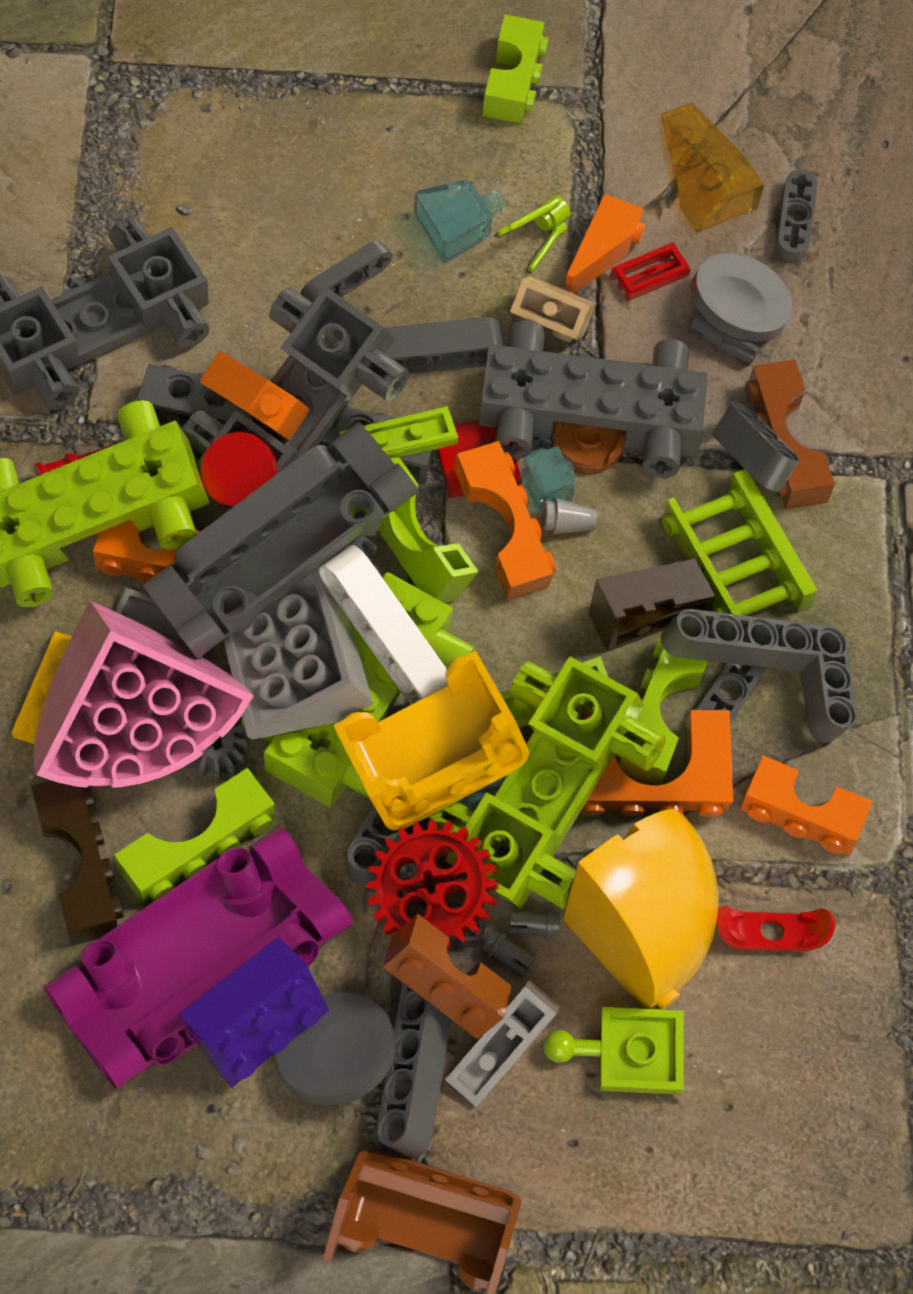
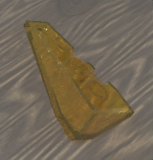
M691 102L662 113L661 119L667 147L673 162L674 180L677 181L680 208L696 233L758 210L764 188L763 182L749 160L696 105Z

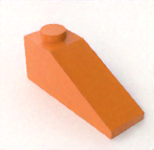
M604 194L567 272L564 290L573 294L577 293L628 256L633 243L640 244L646 229V224L642 223L644 208Z
M222 351L218 352L199 381L289 441L310 411L300 400Z

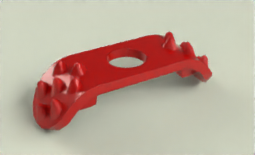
M725 905L718 907L716 925L723 941L733 948L742 950L812 951L828 944L835 930L834 915L829 910L822 908L801 913L743 912V910H734ZM766 923L779 925L783 930V937L775 941L766 939L761 933L762 925Z

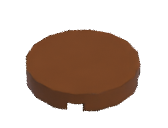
M556 421L551 439L553 452L560 463L572 471L583 474L602 473L612 468L621 458L625 444V432L623 433V430Z

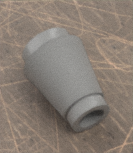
M555 497L551 501L545 500L542 503L540 527L541 530L549 531L550 535L587 530L594 531L596 528V508H589Z

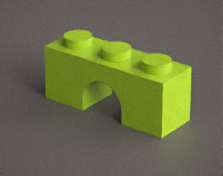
M504 14L497 45L496 63L509 65L513 69L501 70L491 68L484 95L483 117L523 124L526 111H533L536 91L531 90L532 84L539 85L543 64L538 63L539 57L545 58L549 37L543 36L545 22Z

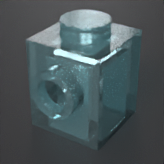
M558 446L548 450L544 448L537 449L527 457H524L521 477L538 512L541 511L542 503L545 500L551 501L554 497L569 502L573 500L576 485L574 467L569 458L564 459Z

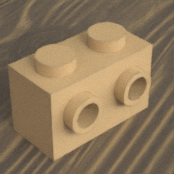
M529 276L523 278L510 312L520 316L518 321L530 320L552 329L551 334L553 336L571 342L573 338L577 340L584 336L597 303Z

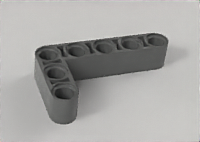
M687 609L680 612L661 633L660 640L663 648L675 657L800 671L808 729L811 735L820 742L831 743L856 721L857 712L848 645L845 636L837 628Z

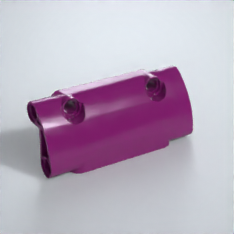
M278 826L250 845V852L245 848L239 847L224 852L218 859L115 929L90 943L82 952L80 968L74 965L43 986L48 998L73 1035L116 1090L153 1064L168 1065L194 1048L197 1044L179 1013L278 936L309 967L317 958L321 946L353 925V919L345 905L304 865L296 844L281 826Z

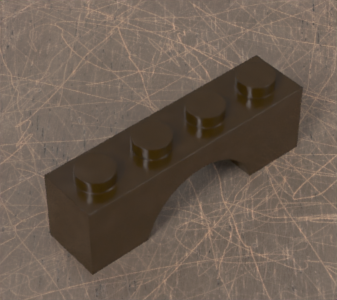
M52 780L31 785L43 836L61 839L69 843L82 857L81 870L76 880L70 887L59 894L71 946L99 939L118 926L117 919L124 918L118 894L110 896L107 883L114 881L109 858L101 859L97 846L105 845L99 821L91 823L88 813L89 810L95 809L90 786L77 787Z

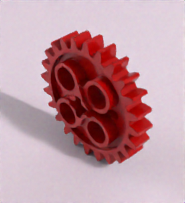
M430 819L428 830H423L420 824L415 821L413 824L414 833L410 835L404 829L399 828L401 840L396 843L386 838L385 842L390 849L387 854L380 851L375 852L377 858L382 862L381 866H369L368 868L377 877V880L366 883V887L370 891L377 892V895L369 898L367 902L371 907H381L373 915L374 919L377 922L388 920L383 931L387 935H391L411 920L409 919V910L413 904L425 902L427 904V911L423 918L449 937L447 950H452V938L455 937L464 945L467 944L465 931L469 929L479 935L481 932L475 923L477 919L486 921L491 919L484 910L485 905H497V901L488 895V891L499 889V884L497 881L488 879V877L497 873L498 870L494 864L484 865L491 858V853L488 849L477 852L482 844L477 836L466 842L469 831L464 826L454 834V825L451 821H447L442 830H439L434 819ZM451 852L457 854L456 863L452 868L447 870L438 868L439 858L443 854ZM411 863L417 865V873L412 879L408 881L399 879L400 870L404 865ZM461 874H467L466 880L451 881L460 877ZM435 878L439 884L435 885L436 892L430 894L426 888L430 886L429 880ZM401 891H414L403 898L398 897V893ZM456 891L466 892L467 899L462 907L457 909L448 907V899L452 893Z

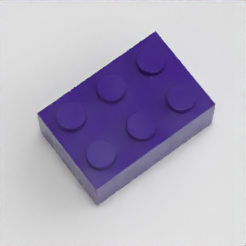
M278 936L179 1014L204 1058L232 1088L241 1080L251 1076L256 1068L275 1053L282 1051L290 1041L304 1030L315 1025L329 1009L307 964Z

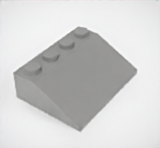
M319 568L259 612L250 628L239 632L234 631L223 640L232 677L253 694V698L242 714L247 736L251 740L339 722L349 714L359 712L373 704L349 618L324 585L319 574ZM243 603L233 606L227 612V615L238 613Z

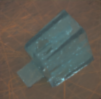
M469 180L415 192L414 214L444 263L451 261L486 240L491 235L492 214L504 210L503 200L498 191L495 190L480 196L473 183Z

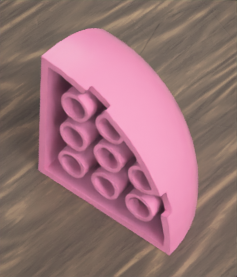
M90 601L61 658L44 702L34 743L33 763L35 773L40 777L77 787L111 785L112 788L141 784L161 778L198 759L203 755L202 751L213 744L220 736L223 738L242 716L253 698V694L244 685L203 657L197 659L188 648L134 620Z

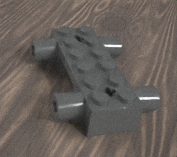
M129 216L122 221L116 222L108 235L111 243L117 250V252L108 256L109 273L51 300L42 286L20 296L10 278L0 275V373L13 395L34 386L46 407L50 410H58L71 404L79 394L77 385L67 371L163 325L166 326L180 348L193 347L206 338L210 328L198 309L209 304L207 279L173 227L149 236L140 220L136 217Z
M326 286L313 303L292 288L281 291L275 302L271 305L269 317L291 333L281 346V349L289 356L271 379V382L300 400L310 411L290 441L249 414L244 416L237 410L234 411L225 425L205 410L197 411L191 415L186 425L183 426L182 431L188 438L191 448L202 455L197 462L200 475L204 454L214 441L225 434L240 431L254 434L269 445L275 455L279 473L308 450L318 446L362 384L385 401L393 400L402 391L409 378V370L385 354L395 338L383 326ZM338 340L342 341L338 347H334Z
M522 320L511 325L507 346L489 344L479 425L497 428L495 442L499 441L503 452H509L515 460H521V458H525L530 454L533 436L551 438L554 421L625 430L624 448L644 451L643 470L652 478L658 477L668 480L669 477H673L679 472L681 456L697 458L704 427L708 373L688 370L689 348L685 343L675 339H666L658 342L653 348L652 365L543 351L545 329L536 322ZM510 441L517 442V447H510ZM659 461H663V467L657 466Z

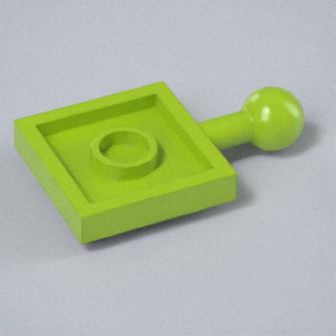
M602 1007L600 1011V1040L574 1039L570 1033L564 1030H555L549 1033L544 1040V1053L548 1059L555 1063L567 1062L573 1056L600 1057L599 1091L682 1095L684 1091V1011Z

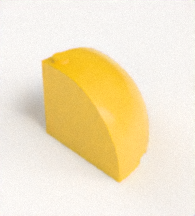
M668 809L638 821L625 835L624 840L617 834L578 862L563 921L642 1009H657L659 1007L662 1010H666L673 1005L680 997L678 991L697 972L711 946L719 907L718 885L712 859L704 842L682 813H679L676 809Z

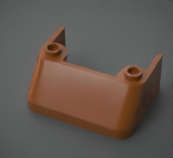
M363 1150L359 1153L340 1195L323 1260L332 1261L339 1243L347 1250L362 1252L375 1246L377 1239H381L458 1263L457 1273L463 1279L465 1285L475 1290L487 1289L486 1294H495L518 1217L521 1200L513 1192L383 1151Z

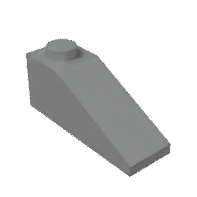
M528 980L507 1004L505 1017L476 1041L445 1080L477 1107L553 1019L560 1006L532 981Z

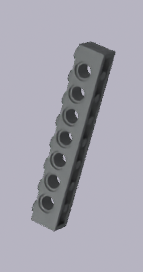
M148 364L136 400L149 401L153 404L160 425L176 420L181 429L186 425L191 415L199 410H205L224 425L235 410L244 416L247 414L201 384L199 381L204 373L193 374L184 372L169 365L157 366ZM177 395H185V396H186V397H184V398H175V396H177ZM221 403L223 405L215 407L211 406L210 404ZM347 405L318 445L330 446L331 442L340 436V431L348 430L358 422L365 426L395 418L385 413L373 414L360 411ZM435 450L400 458L416 482L426 484Z

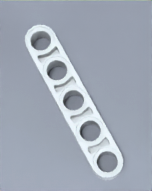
M350 545L319 568V574L324 585L410 705L448 686L445 680L446 667L362 550L354 545Z

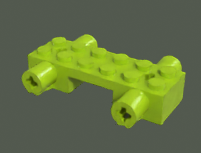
M144 400L131 402L123 406L117 413L125 441L22 483H19L13 461L8 458H0V588L11 584L17 605L34 608L39 604L50 601L54 592L47 569L69 561L65 546L131 520L139 532L154 526L160 547L168 550L179 549L197 535L190 511L210 504V501L202 484V478L189 440L176 420L160 426L152 403Z
M389 572L385 574L383 580L446 669H448L454 659L466 656L476 650V647L449 633L452 625L453 607ZM351 624L373 701L372 705L359 712L371 713L378 723L385 718L401 694V691L354 625ZM242 720V727L245 729L244 721ZM338 722L262 737V739L270 743L264 752L265 771L331 809L346 787L370 799L333 726Z
M571 656L567 659L558 676L528 661L521 666L512 681L510 695L536 709L528 723L534 733L526 744L530 755L527 762L516 771L507 775L495 796L486 792L475 811L457 801L430 815L427 823L428 829L430 819H434L439 830H442L445 823L451 821L454 825V834L464 826L469 831L466 842L477 836L482 842L477 852L488 849L492 855L484 865L494 864L498 870L497 873L488 877V879L497 881L499 889L490 892L519 909H522L531 892L538 894L561 909L567 907L576 870L554 858V854L614 755L616 754L639 768L648 771L657 761L666 741V736L636 720L644 708L638 693ZM592 709L593 715L588 719L586 718V720H582L581 714L584 711L589 714ZM502 846L506 849L509 847L510 851L506 856L501 857L498 854V850ZM451 852L444 860L451 868L456 863L457 854Z

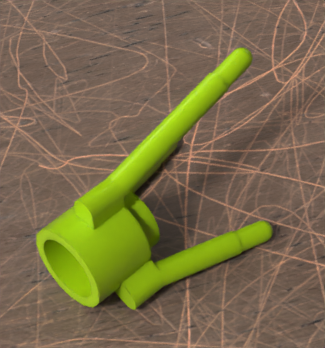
M553 195L533 211L499 229L497 234L503 236L532 220L535 221L541 230H552L551 235L528 266V271L533 272L557 238L568 229L564 222L570 218L571 211L561 197Z

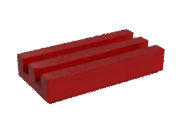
M674 242L612 267L611 276L614 280H618V287L621 291H625V298L627 301H630L689 276L691 268ZM670 256L673 257V259L663 262L659 265L654 264L652 266H649ZM646 266H649V267L645 268V270L642 271V272H640V273H637V274H635V275H632V276H630V277H628V278L626 277L627 274H630V273H632V272H634V271H637V270L642 269V268H644V267H646Z

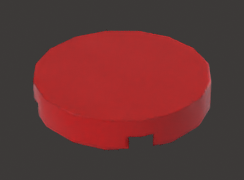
M240 431L225 434L214 441L204 454L201 465L202 484L209 496L230 508H233L278 473L276 457L269 445L254 434Z

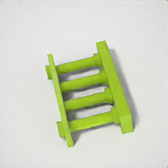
M745 469L733 473L727 495L682 512L674 497L667 500L662 516L663 528L669 537H674L686 560L696 559L715 595L712 604L713 612L747 616L783 600L792 602L797 612L812 606L817 588L751 475ZM732 508L736 511L739 510L745 520L744 525L699 542L690 526ZM747 539L757 541L762 550V555L718 573L707 556ZM766 569L775 572L780 581V586L736 604L725 586Z

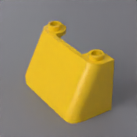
M476 650L466 656L458 657L450 663L445 673V680L448 686L377 723L371 713L354 712L346 716L344 720L333 725L372 803L389 830L396 831L399 828L405 829L410 827L415 821L419 822L516 771L527 762L530 756L528 747L512 713Z

